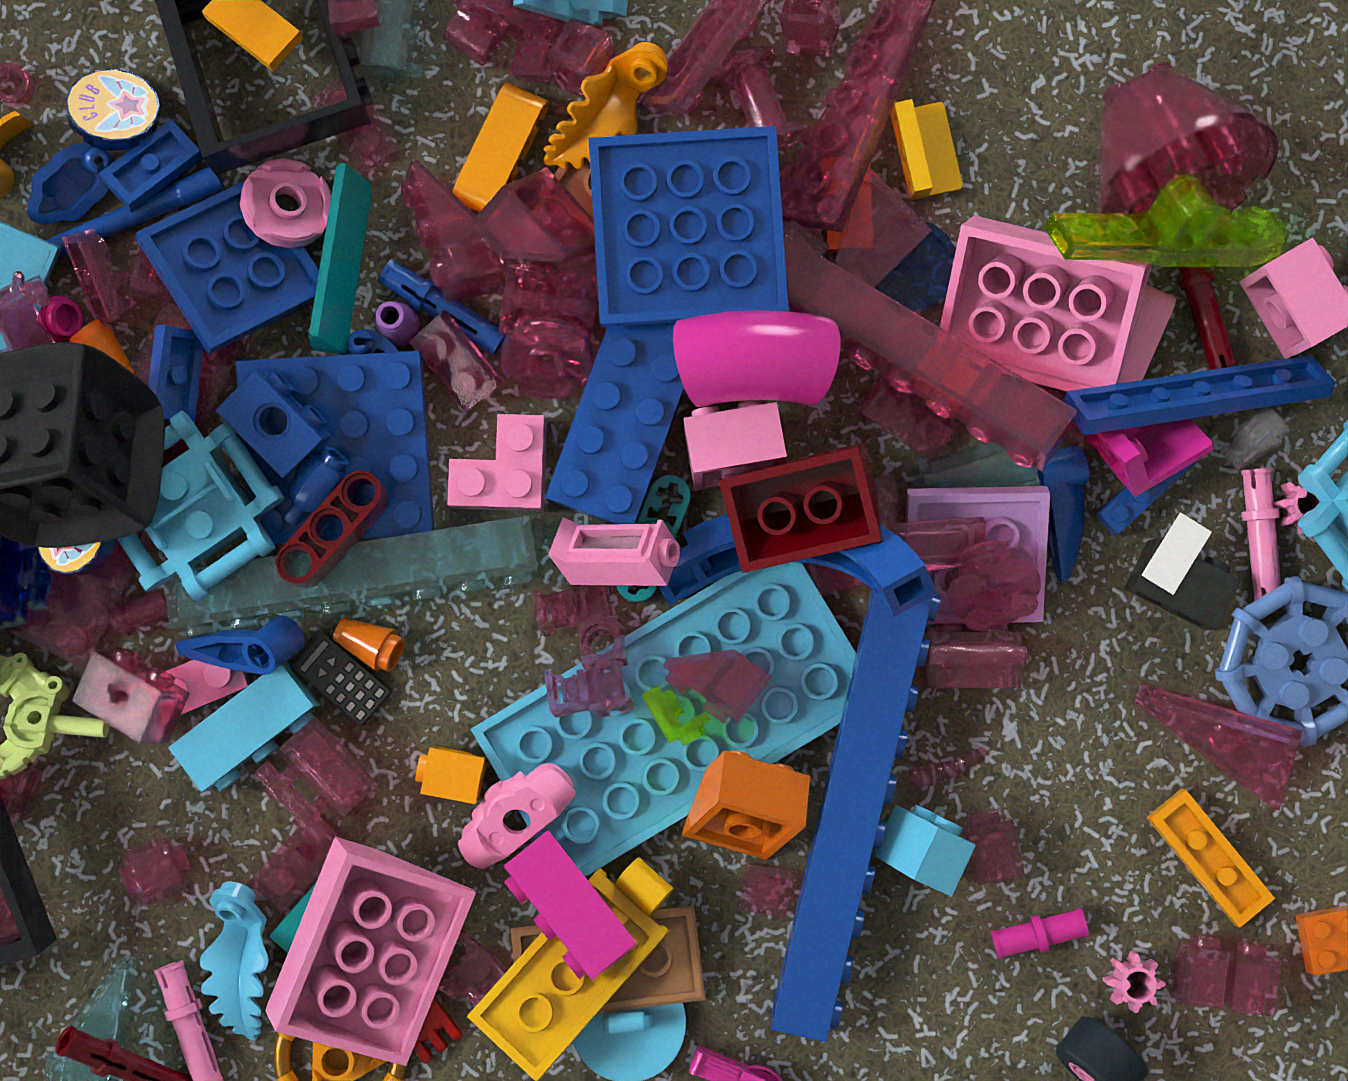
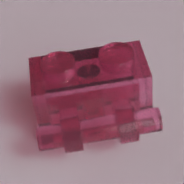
M934 623V632H924L923 639L929 640V649L923 667V687L1021 688V665H1026L1027 650L1026 646H1021V632H1008V623H980V632H962V623Z
M315 716L279 748V756L289 766L284 772L280 774L267 761L254 773L266 786L263 791L273 801L278 799L295 817L292 822L301 831L306 829L318 842L332 830L320 815L329 809L342 823L376 791L379 785ZM299 778L318 797L311 804H308L292 787Z

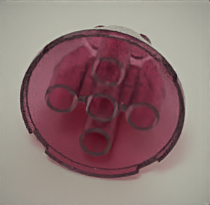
M1160 62L1152 66L1148 72L1131 79L1127 83L1114 84L1103 95L1105 105L1101 112L1098 219L1108 237L1125 245L1129 243L1128 239H1144L1148 246L1166 243L1195 233L1220 220L1246 201L1248 196L1245 190L1259 175L1261 179L1265 180L1278 155L1279 143L1277 136L1270 124L1261 117L1182 72L1175 70L1171 63Z

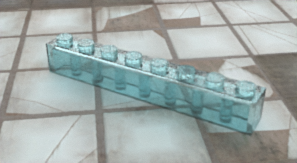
M528 515L355 543L322 582L308 589L298 588L280 577L275 565L276 556L250 560L209 588L210 594L199 602L193 600L187 593L178 574L163 585L170 629H185L186 637L212 633L214 632L213 624L229 621L231 629H241L259 626L258 617L276 614V616L284 615L292 620L305 618V609L317 607L322 608V615L350 611L349 602L367 600L368 608L396 604L394 595L411 592L413 593V600L436 598L441 596L440 588L458 585L459 593L480 591L486 589V580L503 578L505 586L532 582L531 573L541 572L533 518ZM301 554L293 560L291 571L294 577H302L309 572L312 564L309 554ZM201 567V568H196V569H197L198 572L200 573L201 571H203V570L206 569L207 567Z

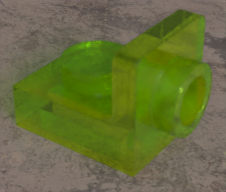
M656 685L641 694L669 744L678 739L681 745L684 746L706 733L703 724L710 721L706 711L680 724L677 717L685 712L671 688L662 692L660 687Z

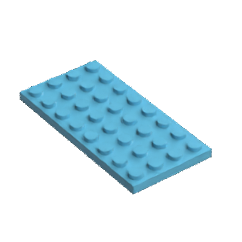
M789 562L742 573L741 570L723 577L470 730L501 781L511 779L520 771L526 776L538 766L547 763L558 765L571 777L574 782L576 796L560 815L536 833L534 838L535 840L549 830L586 877L687 816L706 768L724 750L745 752L752 759L773 764L840 724L856 652L802 563ZM518 810L527 826H529L531 822L529 815L522 810Z

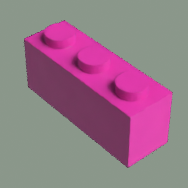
M549 830L504 865V868L511 875L504 883L521 904L529 899L540 914L533 918L534 922L549 941H552L557 936L569 950L562 958L579 979L587 974L592 981H597L639 946Z

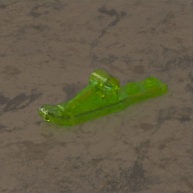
M1190 173L1177 176L1168 182L1149 211H1141L1135 214L1051 213L1043 227L1065 260H1141L1162 267H1251L1278 258L1290 235L1289 230L1276 213L1255 206L1232 212L1214 201L1199 179Z

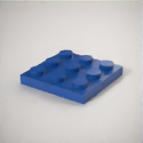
M245 181L136 233V241L208 355L314 302L319 270L304 246L285 248L271 245L256 236L245 223L240 208L241 191Z

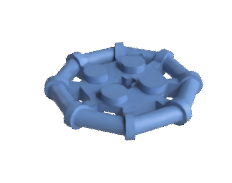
M1298 576L1285 578L1284 584L1242 609L1237 607L1231 614L1234 617L1220 667L1215 669L1216 680L1223 683L1243 720L1242 728L1250 734L1260 732L1297 741L1303 747L1314 746L1318 738L1348 721V691L1341 687V684L1348 679V645L1345 646L1336 629V626L1344 618L1348 624V591L1343 592L1301 581ZM1307 601L1327 606V609L1321 618L1310 617L1303 614V603ZM1282 606L1285 607L1286 614L1266 626L1259 622V620ZM1252 632L1256 635L1254 643L1258 644L1255 655L1250 654L1248 662H1241L1249 634ZM1296 651L1303 655H1308L1306 666L1301 671L1298 669L1290 670L1289 667L1295 661L1292 654ZM1250 676L1253 677L1262 694L1255 701H1253L1242 681ZM1331 696L1341 702L1313 719L1311 708ZM1275 704L1293 709L1295 722L1270 716Z

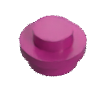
M64 296L46 298L37 318V324L41 333L47 339L55 342L69 340L80 330L83 322L79 306Z

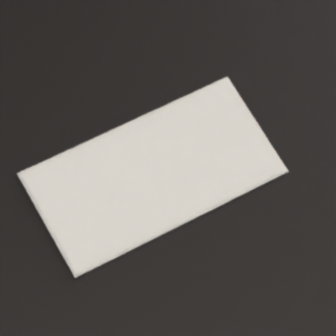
M1180 512L1142 573V576L1174 595L1212 532Z

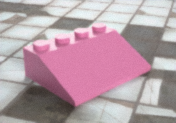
M974 215L961 225L935 351L962 365L1064 391L1118 384L1142 306L1154 258Z
M335 836L265 1009L275 1032L406 1066L475 897V890L378 849Z

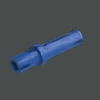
M394 258L389 260L380 273L377 283L384 285L411 302L410 307L416 312L425 311L455 332L488 351L492 356L497 353L509 333L508 330L502 329L469 306L437 287L438 282L431 277L425 280L398 263Z

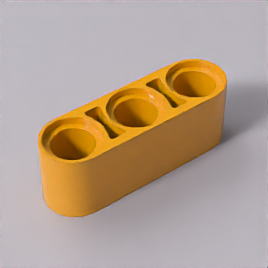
M509 82L504 83L456 180L451 200L491 219L497 217L501 209L497 205L500 199L505 201L520 170V167H517L519 159H525L539 130L536 124L539 119L544 120L549 106L548 100Z

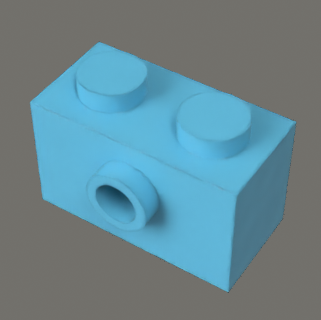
M895 804L886 824L881 848H875L872 855L908 877L952 897L976 844L960 837L963 827L942 818L928 809L915 804L911 812Z

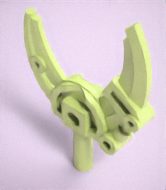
M17 653L10 657L0 655V694L6 698L11 695L14 699L9 705L3 726L7 740L0 745V780L7 778L10 774L15 775L28 767L27 764L35 761L38 755L48 753L55 733L107 737L110 727L108 719L59 715L61 703L70 695L69 688L59 677L37 670L24 653Z

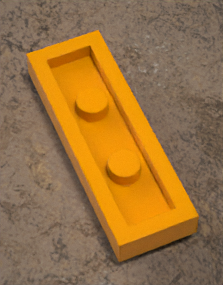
M1181 788L1146 817L1235 926L1242 927L1275 899L1186 789Z

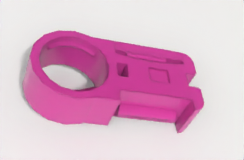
M698 1045L689 1067L690 1074L709 1081H783L777 1072L767 1066L758 1064L749 1066L701 1045Z

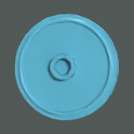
M679 1003L599 1013L573 1041V1044L583 1062L595 1073L612 1081L647 1080L667 1068L681 1049L686 1032L684 1005Z

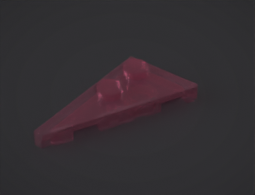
M1140 684L1135 703L1271 808L1280 811L1302 730Z

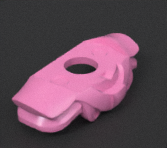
M547 763L538 766L526 776L520 771L511 779L499 781L492 785L485 792L482 802L473 810V820L463 828L462 838L459 840L458 846L464 859L470 865L484 869L508 857L559 816L574 799L576 791L573 780L558 765ZM515 809L526 812L531 820L529 826L520 831L509 829L503 821V817L507 812Z

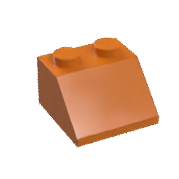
M724 750L705 770L683 826L682 836L767 860L806 827L810 776L795 772L792 767L785 764H769L752 759L745 752Z

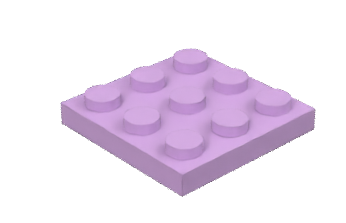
M1047 486L907 489L905 543L915 551L926 565L932 583L936 584V593L940 594L936 619L934 622L927 620L926 624L1043 622L1050 491Z

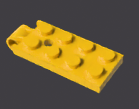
M640 857L636 858L625 869L615 884L607 878V874L601 868L588 880L639 946L594 982L587 974L581 979L574 974L562 958L569 950L558 936L549 941L544 933L541 932L467 1016L535 1081H539L670 932L663 924L660 926L650 916L664 903L674 888Z

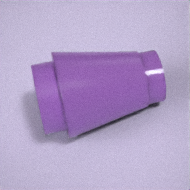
M388 301L378 307L375 330L386 337L394 346L407 345L417 336L420 329V319L418 313L409 304ZM399 312V318L394 324L386 322L389 315H396Z

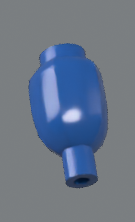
M325 447L322 453L310 454L304 460L290 483L289 492L292 502L282 514L288 523L298 526L306 513L314 512L346 477L344 469L349 464L346 457L331 447Z

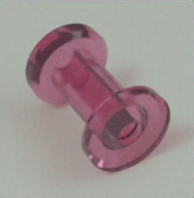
M755 47L723 61L714 69V75L718 83L734 86L750 127L776 126L778 150L799 141L805 136L806 131L802 122L786 120L767 72L776 60L773 47Z

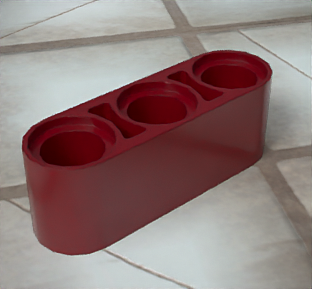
M355 471L347 475L280 549L275 562L277 573L280 577L290 584L303 589L315 587L322 582L386 509L389 496L382 482L367 471ZM365 484L373 485L375 488L373 500L368 505L356 506L353 498L357 488ZM333 519H341L344 526L341 536L335 541H325L322 535L325 524ZM301 554H309L312 561L309 572L302 577H294L291 571L293 560Z

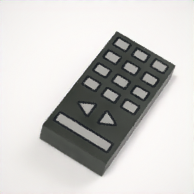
M320 632L291 666L360 726H363L392 693L388 686L339 644L335 643L325 632Z

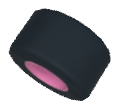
M1081 1017L1056 1047V1055L1078 1081H1144L1148 1075V1067L1140 1055L1112 1029L1092 1017Z

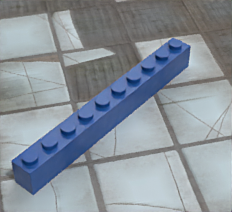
M871 589L771 1011V1030L826 1042L829 1029L837 1030L839 1026L843 1002L836 999L840 983L848 985L854 958L848 956L847 953L851 938L859 939L864 912L858 911L862 893L870 894L875 867L869 866L872 849H880L883 842L886 822L879 819L883 802L891 804L894 796L897 776L890 775L894 757L902 758L904 754L908 731L901 730L905 712L913 713L919 687L912 684L916 666L924 667L929 640L923 639L927 620L934 622L936 619L940 594H935L894 617L883 600Z

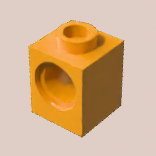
M430 747L428 755H420L415 781L422 782L420 794L470 804L478 803L480 801L488 758L486 755L450 748Z

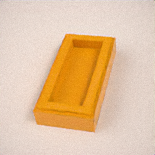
M212 0L202 10L203 15L209 22L272 72L304 39L297 28L261 0Z

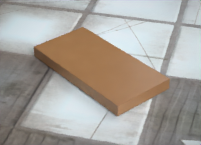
M694 906L656 910L650 916L660 926L663 924L670 932L599 1013L706 1000ZM537 925L511 928L514 963L541 934L542 931Z

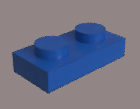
M171 119L102 170L99 175L103 183L132 213L201 161L203 157L201 150Z
M156 325L148 387L160 400L166 422H170L171 417L180 411H184L195 423L204 347L194 331L169 325Z

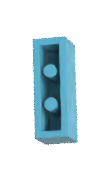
M285 662L271 674L259 677L169 746L168 749L201 792L211 790L214 787L219 792H222L242 777L238 770L250 759H253L258 764L279 748L275 740L290 730L294 736L315 721L316 718L311 712L321 706V704L289 662Z

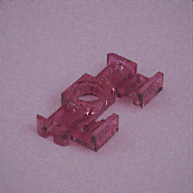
M571 585L575 591L574 593L569 589L544 595L540 589L533 591L538 629L544 636L557 634L556 628L569 625L572 630L577 629L582 666L586 670V672L582 669L576 670L577 676L573 674L569 678H563L561 674L555 675L552 670L544 671L549 710L555 718L588 711L589 708L596 717L603 718L610 716V709H617L619 713H625L634 708V702L629 696L625 697L621 670L622 666L628 665L623 626L617 614L613 615L609 587L616 585H597L594 588H591V585ZM549 606L551 608L553 622L552 626H550L547 608ZM601 634L612 635L614 637V645L608 653L597 655L591 652V644L597 636ZM604 670H611L610 672L604 673ZM559 683H561V688H562V695H563V702H564V703H562V704L560 703V696H559V689H558V684H559Z

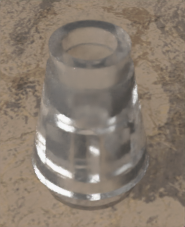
M1269 406L1260 408L1258 411L1253 409L1220 454L1240 472L1245 466H1249L1285 443L1284 437L1291 429Z

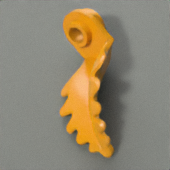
M641 42L610 59L604 72L586 77L581 84V90L586 99L584 101L571 102L567 106V111L574 120L561 121L557 124L556 129L562 134H552L548 140L552 145L544 147L546 152L543 159L544 163L548 166L558 165L562 169H568V162H570L575 169L579 170L584 167V158H587L590 163L588 138L618 136V134L623 136L636 135L638 131L636 101L641 93L665 80L668 73V62L665 52L656 44Z

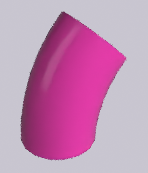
M767 310L731 311L678 320L673 330V346L682 384L690 400L697 407L745 400H774L816 405L824 398L831 387L837 371L840 356V332L838 324L832 318L812 314Z

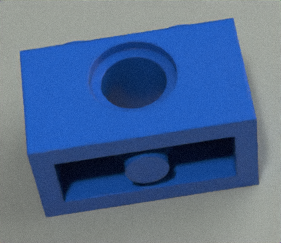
M266 369L255 370L215 411L282 478L292 475L310 454H314L331 435L323 428L327 425L324 417L309 404L303 407L291 395L294 391L292 385L279 372L273 370L269 373ZM273 407L281 409L287 417V426L282 433L274 431L268 424V413Z

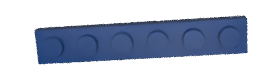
M1312 355L1066 391L1063 407L1082 434L1088 435L1330 397L1336 382Z

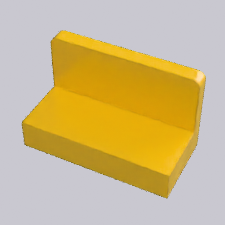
M912 99L894 103L890 116L910 201L960 190L963 183L944 104L936 102L914 107Z

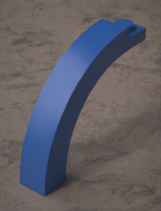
M727 514L705 521L682 532L688 545L680 549L679 561L673 568L668 585L658 586L669 606L727 575L741 571ZM881 525L883 540L880 542L793 561L827 566L857 578L870 587L883 600L894 617L937 594L923 561L907 543L883 525Z

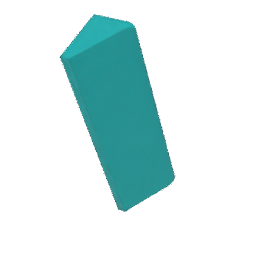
M345 163L336 165L309 330L310 346L313 351L340 355L345 354L348 348L347 340L350 335L372 194L371 184Z

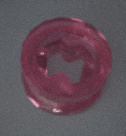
M1 63L0 101L11 107L22 106L29 102L35 91V83L31 74L18 63ZM15 74L14 76L22 82L21 87H14L12 95H9V92L2 87L3 82H10L11 75Z

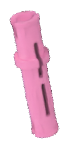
M1272 468L1241 471L1246 511L1241 512L1242 521H1247L1254 601L1281 586L1275 518H1280L1279 509H1274Z
M179 960L154 970V973L161 987L167 1007L164 1014L167 1021H172L192 1080L224 1081L199 1010L203 1008L200 998H195L187 977L184 961Z

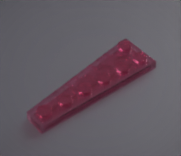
M936 0L880 1L863 30L860 41L855 44L844 63L848 70L840 84L835 89L830 88L825 96L823 103L826 108L815 127L809 125L800 140L804 144L793 165L786 164L780 174L783 224L836 232L843 231Z

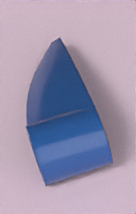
M1077 445L1032 456L1029 460L1032 486H1047L1050 491L1047 546L1057 581L1061 583L1070 579L1079 553L1084 528V484H1087L1089 481L1090 473L1087 458L1083 450Z
M280 615L276 616L259 630L234 629L212 632L177 641L175 645L179 655L231 670L266 675L271 674L304 647L305 639L301 628L294 620Z

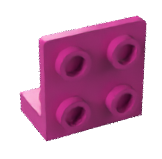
M1192 419L1085 435L1091 447L1134 497H1137L1214 450L1212 441Z

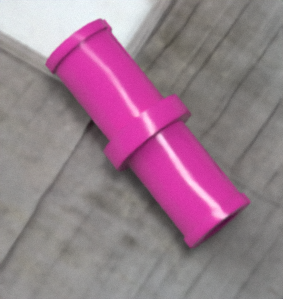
M1081 908L1042 919L1039 914L1030 916V922L997 931H990L998 960L1039 949L1040 953L1047 952L1051 945L1080 937H1089L1088 927Z

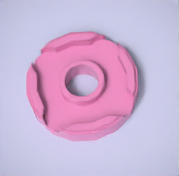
M286 158L265 161L248 176L242 187L240 208L245 223L256 236L274 246L296 248L307 246L321 237L327 226L332 194L329 185L322 176L319 179L315 173L311 172V167ZM282 194L290 195L298 202L299 209L295 211L283 210L277 205L275 197Z

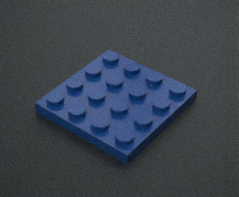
M776 126L588 138L601 327L674 323L678 320L731 311L767 310L789 312Z
M422 350L235 361L237 388L255 370L266 369L269 373L273 370L279 372L294 388L291 395L303 407L306 404L311 405L327 422V425L323 428L331 437L315 453H322L325 447H331L339 451L348 460L349 464L344 469L346 476L355 471H367L376 476L385 486L389 496L388 505L360 539L423 536L435 533ZM273 407L268 413V424L274 431L282 433L287 426V417L281 409ZM241 437L243 444L271 486H278L285 497L280 504L261 516L262 520L260 523L274 544L286 543L313 513L307 512L298 526L288 523L282 516L292 502L289 489L296 471L292 475L282 478ZM245 480L246 496L252 502L256 495ZM365 484L357 488L353 498L356 506L368 505L375 496L374 486ZM333 519L325 524L322 532L325 541L336 540L341 536L344 527L341 519Z

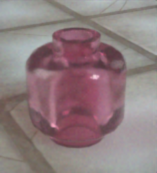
M162 836L128 849L123 855L124 864L118 866L131 901L139 899L142 904L147 906L181 893L186 886L184 873L192 870L182 845L172 848L169 840Z

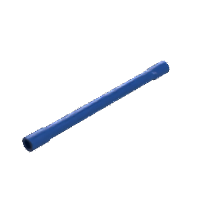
M207 167L179 179L173 185L162 189L132 213L126 206H123L51 237L46 241L62 247L57 258L59 260L179 207L190 206L224 191L225 187L220 175H215L211 168Z

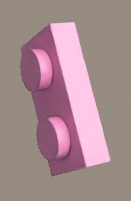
M197 660L189 661L146 679L163 722L235 694L250 685L246 672L222 668Z

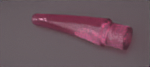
M979 747V749L977 748L953 760L910 768V783L912 786L928 784L934 786L946 782L972 767L986 754V750L983 747Z

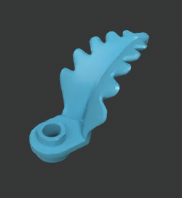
M227 881L222 883L220 889L213 891L209 900L215 910V914L224 921V927L221 934L200 957V967L203 970L212 972L211 977L201 985V991L204 995L218 997L209 1006V1011L213 1015L224 1014L219 1020L222 1026H234L232 1029L233 1033L242 1034L250 1040H256L262 1032L260 1029L262 1022L256 1017L261 1015V1008L254 997L263 996V986L257 977V973L266 970L269 961L262 937L267 918L255 905L256 895L249 887L241 883Z

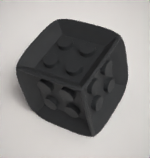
M71 342L51 343L0 353V535L28 546L62 548L118 539L136 534L149 527L159 498L165 441L163 408L160 400L150 387L106 353L85 344Z

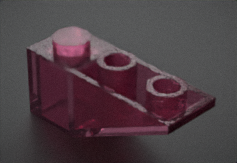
M418 160L411 161L405 180L401 182V195L407 208L411 207L415 216L417 240L421 247H426L431 260L430 274L434 285L441 287L446 303L497 293L506 275L507 268L493 231Z

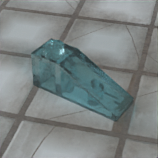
M128 954L113 964L71 1024L72 1026L102 1040L107 1037L120 1042L121 1048H123L136 955ZM55 1050L48 1055L44 1069V1078L49 1081L118 1080V1078L109 1074L104 1077L91 1073L89 1066L65 1056L61 1057L57 1055L58 1053Z

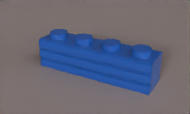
M1197 461L1137 497H1134L1127 487L1124 486L1094 516L1112 535L1119 534Z

